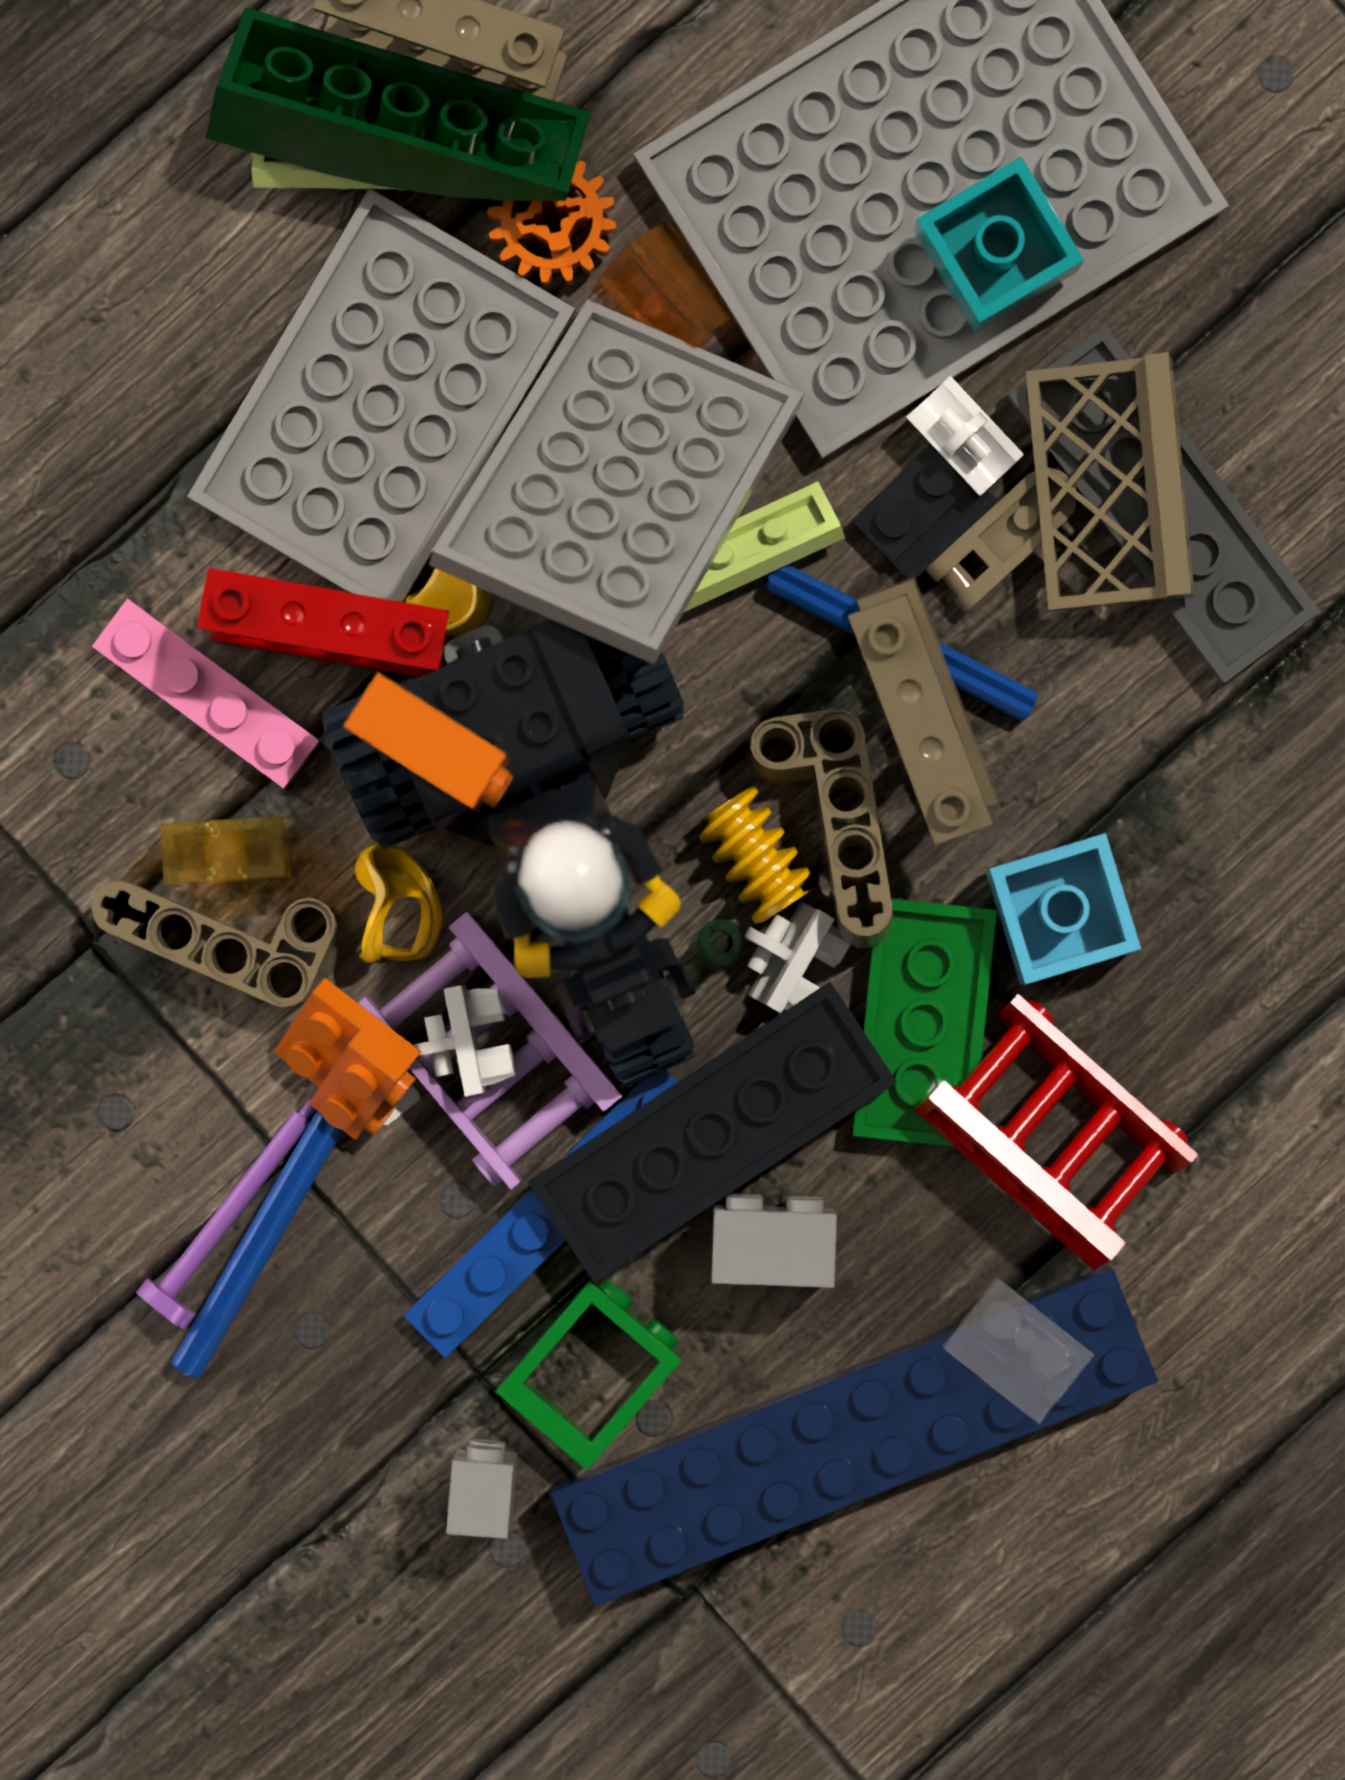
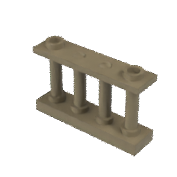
M316 0L313 7L314 11L329 16L324 29L326 32L553 101L568 61V54L558 51L565 33L564 28L481 0Z
M915 577L858 597L857 603L860 611L849 614L848 617L935 845L992 825L993 820L988 806L997 804L998 797Z

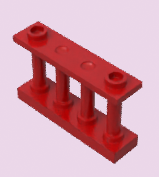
M207 568L197 622V629L210 631L209 640L211 642L420 678L447 666L444 651L448 642L454 638V636L446 635L449 610Z
M1017 994L995 1015L1009 1030L960 1087H951L945 1081L941 1082L924 1097L914 1111L1094 1271L1111 1261L1126 1243L1114 1233L1116 1231L1114 1222L1158 1169L1163 1166L1173 1175L1190 1165L1198 1154L1187 1145L1189 1142L1188 1138L1179 1127L1170 1121L1159 1120L1053 1025L1054 1020L1051 1014L1043 1006L1033 1000L1025 1001ZM1028 1045L1054 1070L1005 1127H995L979 1112L980 1105L978 1102ZM1073 1085L1099 1110L1052 1166H1043L1041 1168L1024 1152L1026 1149L1024 1141ZM1119 1126L1144 1150L1095 1208H1086L1069 1193L1071 1190L1069 1182L1113 1129Z

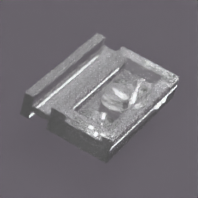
M997 1277L965 1316L952 1336L942 1346L1039 1425L1044 1420V1416L1059 1401L1094 1356L1091 1351Z

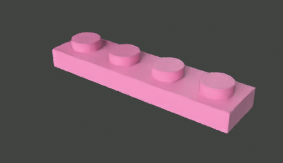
M128 598L92 645L93 648L284 789L289 786L321 743V741Z

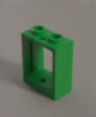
M608 1278L601 1286L590 1279L496 1390L498 1395L587 1471L682 1361V1355L674 1349L680 1340L655 1318H652L646 1325L628 1309L635 1301ZM591 1303L659 1361L594 1437L526 1380Z

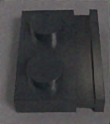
M929 444L851 520V524L906 580L915 577L916 580L933 561L948 549L997 501V498L988 491L979 496L941 454Z

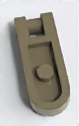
M1049 468L1066 483L1070 479L1062 471ZM1035 471L1019 482L925 569L936 583L943 580L957 597L953 601L965 614L1042 544ZM1050 479L1051 500H1053L1062 487ZM1070 494L1066 496L1053 512L1054 528L1056 530L1068 520L1075 510L1077 500ZM971 552L987 568L976 580L959 564Z

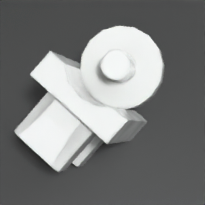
M951 376L906 417L979 496L985 493L1024 456L1019 448Z
M800 902L790 921L776 914L765 934L749 926L743 937L758 946L747 966L760 974L748 995L782 1013L783 1009H789L820 987L802 977L812 958L815 957L834 968L841 962L850 946L841 937L839 930L832 925L834 918Z
M466 985L445 988L444 994L453 1037L446 1038L442 1015L424 1018L429 1042L413 1045L421 1051L419 1056L431 1054L435 1076L438 1077L453 1074L449 1050L456 1049L465 1096L484 1093L487 1091V1085L496 1084L515 1076L516 1069L510 1044L479 1050L474 1026L505 1020L500 990H467Z

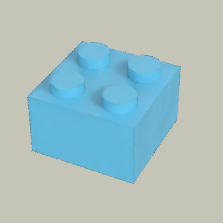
M1106 833L985 870L1020 985H1026L1141 949Z

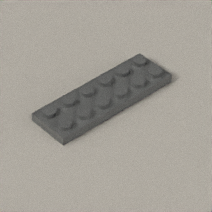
M1103 325L1046 369L1127 360L1130 357L1106 325ZM1135 373L1110 376L1095 396L1121 416L1137 397ZM1098 377L1078 379L1077 381L1089 389ZM1066 381L1041 384L1043 409L1061 423L1082 398L1083 394ZM1026 383L1008 397V401L1031 430ZM1090 401L1068 429L1094 449L1116 421ZM1137 410L1128 422L1140 431L1139 410ZM1044 419L1047 441L1056 428ZM1179 424L1195 598L1162 599L1158 601L1221 685H1223L1320 613V610ZM1123 427L1102 452L1101 456L1127 476L1143 457L1142 442ZM1064 434L1048 452L1059 469L1070 478L1089 456L1088 453ZM1095 461L1075 487L1077 492L1100 509L1122 481L1099 462ZM1143 469L1133 482L1146 491ZM1128 487L1106 515L1133 536L1149 516L1148 504L1146 500ZM1101 520V525L1121 550L1128 541ZM1149 528L1139 542L1152 552ZM1134 547L1126 558L1148 587H1155L1153 561Z

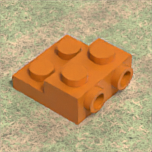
M324 978L311 993L274 1053L287 1062L288 1066L295 1073L308 1078L319 1087L309 1105L320 1112L330 1125L342 1129L353 1139L357 1140L364 1130L374 1136L393 1113L397 1103L416 1080L407 1071L421 1051Z

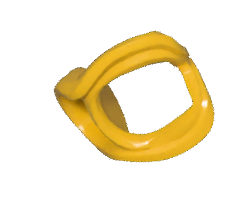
M437 568L434 569L424 588L408 595L405 603L449 610L446 635L459 637L482 627L490 617L493 606L491 592Z
M378 844L366 848L360 853L354 872L359 883L366 890L374 894L376 899L366 924L362 940V953L359 954L360 958L366 963H376L381 957L397 961H415L426 958L433 951L438 941L443 920L440 899L430 876L414 856L394 845L384 850ZM402 898L417 900L421 908L420 925L412 949L382 944L385 918L392 906Z

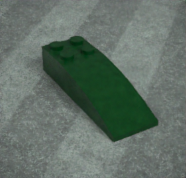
M245 7L216 86L206 138L320 173L382 187L442 196L492 200L566 201L591 112Z

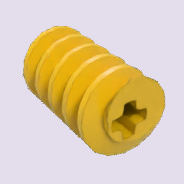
M750 787L699 820H708L709 822L700 834L699 839L702 843L721 840L722 844L713 854L712 859L715 863L734 860L735 864L727 873L725 879L729 884L747 880L748 884L738 898L742 904L757 900L761 901V905L751 917L756 924L766 921L815 888L802 890L801 888L811 874L808 867L789 870L788 868L798 853L795 847L781 850L775 849V845L785 833L783 828L762 829L761 826L772 813L769 807L755 810L749 809L748 806L758 794L756 787Z

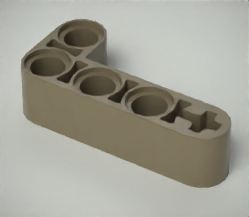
M829 709L775 717L763 721L755 728L751 737V764L754 772L762 780L770 784H787L814 780L839 932L848 944L856 948L869 949L879 945L886 939L891 929L892 901L865 734L860 720L853 713L844 709ZM841 731L852 739L853 745L846 752L836 754L826 751L820 741L827 733ZM782 740L789 743L794 753L788 760L779 763L767 760L762 755L761 750L768 742ZM846 788L856 791L863 801L857 809L847 812L836 809L829 799L835 791ZM860 846L871 854L872 860L865 868L851 870L840 862L839 855L845 848ZM867 888L868 910L870 914L875 915L873 926L862 927L860 919L855 918L857 910L856 890L859 891Z
M122 881L110 882L101 887L93 897L91 906L93 919L105 932L280 1007L298 1006L308 1000L318 983L340 928L338 915L332 906L317 899H299L289 905L284 912L270 943L137 884ZM127 892L130 894L128 904L132 908L144 913L152 914L153 902L160 906L148 922L146 938L141 937L139 934L146 926L142 922L135 919L122 918L118 925L114 923L116 913L108 908L112 898L123 899ZM316 908L326 918L327 927L322 938L316 942L308 943L299 938L296 933L295 922L302 911ZM181 915L189 921L192 928V936L185 947L174 950L164 942L162 929L169 918ZM230 939H236L241 942L247 951L245 966L233 974L222 970L217 963L216 957L220 945ZM283 963L295 965L301 972L303 979L298 993L289 998L278 995L271 983L272 973L276 967Z

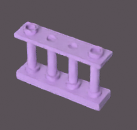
M466 912L449 926V929L455 934L456 938L448 944L451 950L381 1009L376 1006L370 997H364L358 1003L402 1037L396 1029L399 1024L466 968L472 972L481 965L495 982L489 989L500 990L504 1015L507 1014L511 1017L519 1011L533 1027V1030L526 1035L529 1041L513 1054L516 1075L499 1083L487 1085V1091L484 1093L470 1096L464 1095L456 1101L434 1075L435 1071L431 1054L418 1056L409 1068L480 1152L472 1160L494 1187L504 1181L512 1189L521 1182L522 1178L511 1165L581 1106L588 1109L596 1103L604 1112L622 1097V1093L585 1049L578 1044L575 1037L527 980L516 972L512 962L470 912ZM495 1022L474 1026L476 1038ZM452 1029L446 1032V1038L453 1037ZM456 1049L449 1050L450 1058L452 1059L457 1055ZM558 1057L572 1074L564 1082L567 1088L495 1147L475 1124L473 1119L543 1060L549 1064Z

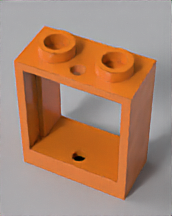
M379 673L376 674L344 725L354 735L477 813L484 803L494 808L514 778L511 775L512 773L506 770L511 762L507 754Z

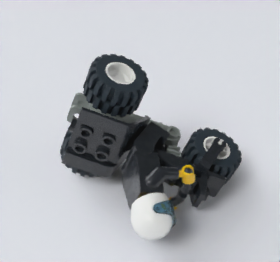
M552 619L533 626L531 629L506 640L503 639L498 629L486 625L448 642L444 651L447 666L399 685V687L507 754L511 760L506 768L514 776L509 787L494 808L484 803L478 813L344 727L363 695L323 712V729L340 773L368 833L380 847L385 850L435 827H440L496 848L501 863L493 879L491 893L505 938L514 939L515 942L514 961L516 972L525 978L549 977L550 971L569 970L571 976L561 980L555 989L579 1045L592 1040L591 1033L595 1032L616 1078L627 1087L694 1058V1042L674 999L677 995H680L681 1000L695 995L694 989L682 962H678L668 938H657L649 942L647 934L656 925L663 927L679 911L680 899L674 890L668 887L658 876L663 869L638 826L631 821L612 816L605 801L628 743L684 719V703L662 651L656 662L652 664ZM628 872L636 885L644 884L650 890L638 902V908L632 914H630L627 908L631 889ZM534 923L539 929L555 938H559L562 945L551 946L550 943H530V933L535 930Z

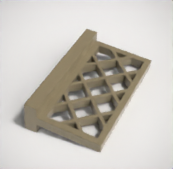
M1169 352L1146 354L1144 358L1026 371L1048 610L1058 611L1162 599L1195 598L1173 360ZM1135 373L1137 397L1121 416L1095 396L1110 376ZM1098 377L1089 389L1077 381L1078 379ZM1066 381L1083 394L1082 398L1061 423L1043 409L1041 384ZM1090 401L1116 421L1094 449L1068 429ZM1137 410H1139L1140 431L1128 422ZM1044 419L1056 428L1047 441ZM1123 427L1142 442L1143 457L1127 476L1101 456L1102 452ZM1063 434L1089 454L1067 483L1048 468L1047 453ZM1095 461L1099 462L1122 481L1100 509L1074 489L1075 485ZM1143 469L1146 491L1133 482ZM1050 479L1062 487L1053 500H1051ZM1128 487L1146 500L1148 504L1149 516L1133 536L1106 515ZM1068 494L1095 514L1073 542L1054 528L1053 512ZM1101 520L1128 541L1106 569L1079 549ZM1149 528L1152 552L1139 542ZM1055 538L1068 547L1058 561ZM1136 547L1153 561L1155 587L1129 589L1116 579L1112 573L1130 551ZM1075 553L1101 575L1085 594L1061 597L1058 573ZM1107 580L1120 590L1097 593Z

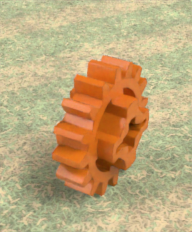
M580 160L576 164L570 187L577 190L584 198L579 196L572 199L567 197L566 201H532L527 211L516 214V218L512 217L518 200H501L503 202L502 206L489 207L487 210L488 219L501 223V227L489 232L491 243L501 244L506 242L507 247L499 255L503 265L518 259L520 261L518 275L526 279L533 270L539 271L541 283L544 287L549 286L553 273H561L565 283L571 285L573 284L574 268L580 266L583 271L590 275L595 272L590 256L596 253L608 257L610 246L601 239L602 234H614L617 231V222L603 218V214L615 209L614 198H598L597 196L605 186L604 179L598 176L587 182L584 179L586 163ZM548 208H554L558 216L568 215V217L561 220V231L557 233H550L547 225H536L544 221L543 211ZM588 223H592L590 234L584 244L578 250L572 252L570 243L577 230L587 227ZM535 242L548 249L552 259L536 256L527 251L520 243L528 244Z

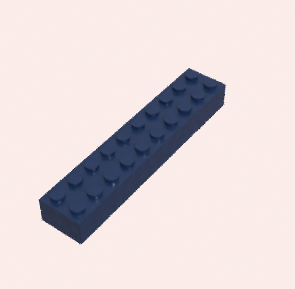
M1105 1265L1094 1271L1092 1270L552 1485L550 1494L595 1606H598L1158 1382V1379L1114 1269Z

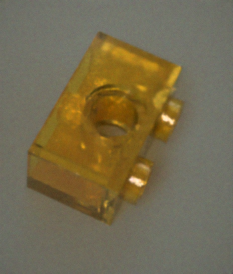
M283 816L160 824L165 885L180 886L291 878L288 820Z

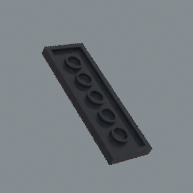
M829 981L529 1180L528 1184L593 1282L596 1283L897 1083V1081Z

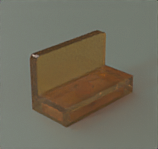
M667 221L661 222L627 245L597 279L632 319L685 341L684 344L692 349L700 348L715 331L733 319V315L685 240Z

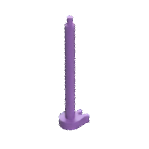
M310 1099L298 1113L294 1110L161 1283L158 1285L147 1278L136 1292L144 1301L177 1327L179 1326L183 1330L186 1329L196 1314L175 1297L307 1129L310 1123L308 1119L316 1110L309 1105Z

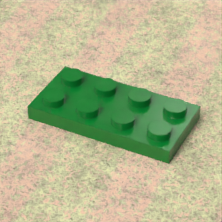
M891 899V929L885 940L871 948L863 1031L897 1083L854 1111L852 1136L954 1147L920 1117L914 1109L931 1090L943 1081L951 1087H960L981 1063L997 910Z

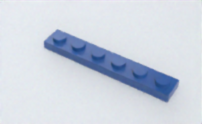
M667 1070L642 1080L564 1157L678 1081ZM531 1189L403 1315L444 1358L565 1241V1238L534 1191Z

